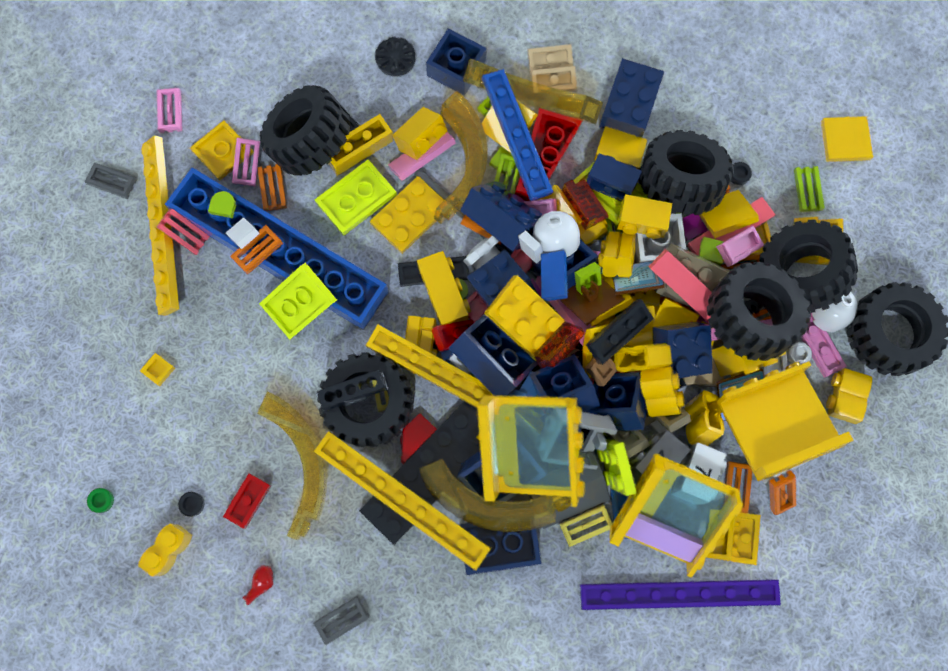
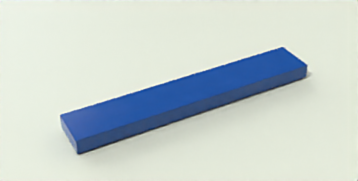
M504 69L482 75L483 84L530 201L551 195L553 193L552 187Z

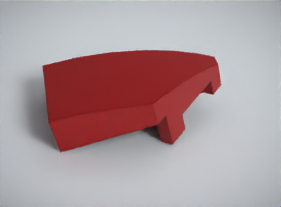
M421 413L402 430L400 438L402 464L437 430Z

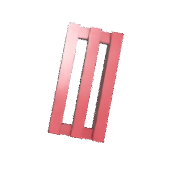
M172 208L167 211L156 226L194 255L198 254V250L203 247L204 242L210 237ZM171 215L178 221H180L182 224L187 226L189 229H191L193 232H195L197 235H199L201 238L197 239L195 236L190 234L180 225L171 220ZM166 222L196 245L194 247L166 228L164 226Z

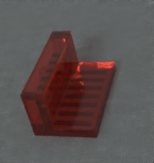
M573 179L564 183L562 192L582 219L580 224L584 230L608 219V214L585 179L576 184Z
M565 321L533 354L540 368L543 369L547 366L554 368L559 361L565 359L585 335L582 327Z

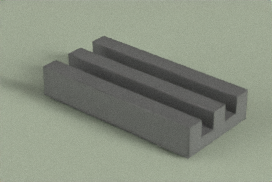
M95 162L85 180V183L89 186L125 199L129 198V193L134 188L133 184L137 182L136 177ZM96 171H102L104 173L127 180L128 182L127 184L113 180L111 178L97 174ZM93 178H96V179H98V180H101V181L107 182V183H109V184H112V185L118 186V187H120V188H123L124 190L121 191V190H119V189H116V188L110 187V186H108V185L99 183V182L94 181V180H92V179H93Z
M356 596L313 624L324 644L327 645L370 617L359 597ZM356 604V609L324 629L322 628V623L351 605ZM359 612L361 613L362 617L329 638L326 636L325 633Z

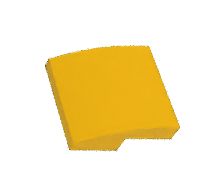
M710 508L708 527L720 509ZM740 513L738 516H734L728 531L720 536L715 550L712 553L709 552L706 558L757 565L761 515Z

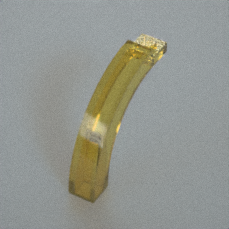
M470 59L463 82L486 91L482 75L498 71V69ZM506 73L515 98L522 104L596 125L603 102L587 95L559 90Z
M455 91L442 103L440 115L455 131L461 142L465 156V173L458 187L436 208L434 219L440 224L445 219L450 220L457 211L461 215L464 214L460 210L471 188L481 185L488 158L487 141L481 121L470 103L458 91Z
M267 391L257 414L277 424L286 432L296 446L302 462L304 473L302 499L287 533L288 537L300 540L301 536L305 537L311 525V523H308L309 518L319 521L323 511L327 492L325 459L314 452L320 442L308 422L290 404Z
M443 459L420 468L421 477L427 489L446 510L463 521L481 528L503 532L532 530L554 523L555 511L561 512L571 506L570 496L545 495L523 502L485 501L483 496L463 486L449 471Z

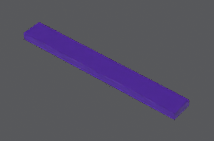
M779 580L580 584L581 610L781 605Z

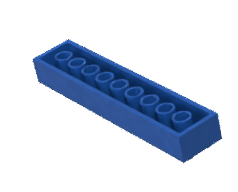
M193 167L165 203L168 209H174L211 238L234 252L239 247L228 237L226 232L243 217L257 231L267 225L283 244L258 266L284 281L306 262L337 299L328 309L362 330L365 329L389 293L386 283ZM225 191L233 196L236 201L233 218L212 215L208 212L211 199L216 193ZM266 234L260 241H258L252 248H250L244 255H242V257L248 255L253 248H255L262 241H264L269 235Z

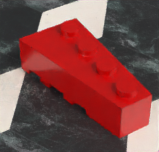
M539 108L531 138L548 180H550L576 136L582 120ZM519 176L515 195L520 196L524 201H530L521 176Z

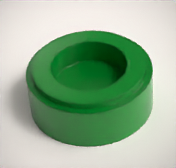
M104 488L94 489L87 497V506L95 513L109 511L114 503L113 494Z

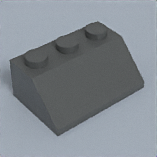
M599 464L596 470L584 468L583 473H580V481L585 482L584 497H580L577 507L571 506L570 496L528 494L543 529L610 501L605 478ZM564 465L548 472L533 484L571 486L570 465Z

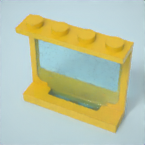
M484 395L477 406L485 501L495 502L500 492L570 496L571 506L577 507L580 497H584L585 482L580 481V473H583L584 458L579 457V449H582L583 434L578 432V424H581L582 409L577 408V398Z
M654 454L635 485L636 494L629 495L610 526L609 543L619 547L624 537H627L685 562L687 576L692 578L697 570L702 569L709 552L712 553L715 550L720 536L726 534L733 517L740 514L743 506L740 491L672 460ZM639 513L703 540V546L693 561L690 563L626 536Z

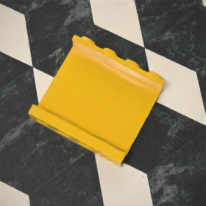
M810 361L803 364L794 362L785 367L786 370L779 372L778 369L767 373L764 376L765 378L761 380L752 378L743 384L744 386L736 388V386L729 387L722 391L723 395L717 401L758 482L833 452L854 441L849 431L841 435L838 434L804 372L811 366Z

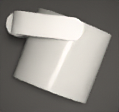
M494 236L482 240L468 253L463 261L467 266L473 265L477 270L500 253L495 246L499 240Z

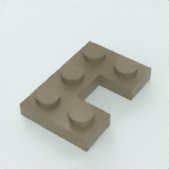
M680 407V414L650 417L647 410L644 427L657 420L666 430L672 433L689 423L691 418L689 413L682 407ZM639 430L617 431L615 435L605 432L611 440L624 442L628 459L649 447L647 438Z

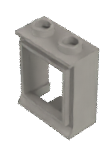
M554 407L551 414L546 418L542 433L537 436L536 448L543 461L570 465L569 445L555 442L563 425H568L567 409ZM582 412L581 424H578V427L591 430L582 449H579V457L584 458V468L596 470L598 464L593 455L594 449L604 451L607 447V442L603 432L615 435L617 430L610 415L600 416Z

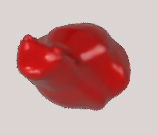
M261 565L255 571L252 577V587L242 597L246 605H250L256 598L273 586V571L269 566Z

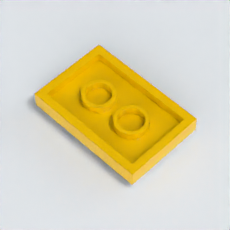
M417 176L370 220V224L403 254L450 209V205Z
M514 275L484 312L488 318L535 361L541 360L538 353L540 352L543 357L542 348L547 352L548 349L545 345L548 344L551 347L550 340L552 339L554 343V336L558 337V332L560 331L561 333L562 328H565L568 324L518 275Z

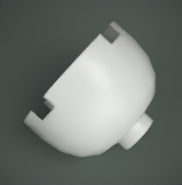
M551 211L537 220L533 227V238L542 245L543 254L564 250L568 257L580 245V230L575 219L567 213Z
M850 292L848 296L843 295L842 301L837 305L834 303L829 305V309L823 311L822 308L816 309V312L812 313L815 319L813 322L823 331L830 333L847 327L853 322L858 310V303L853 293Z

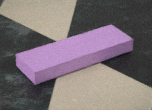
M640 513L626 536L690 563L703 546V540Z

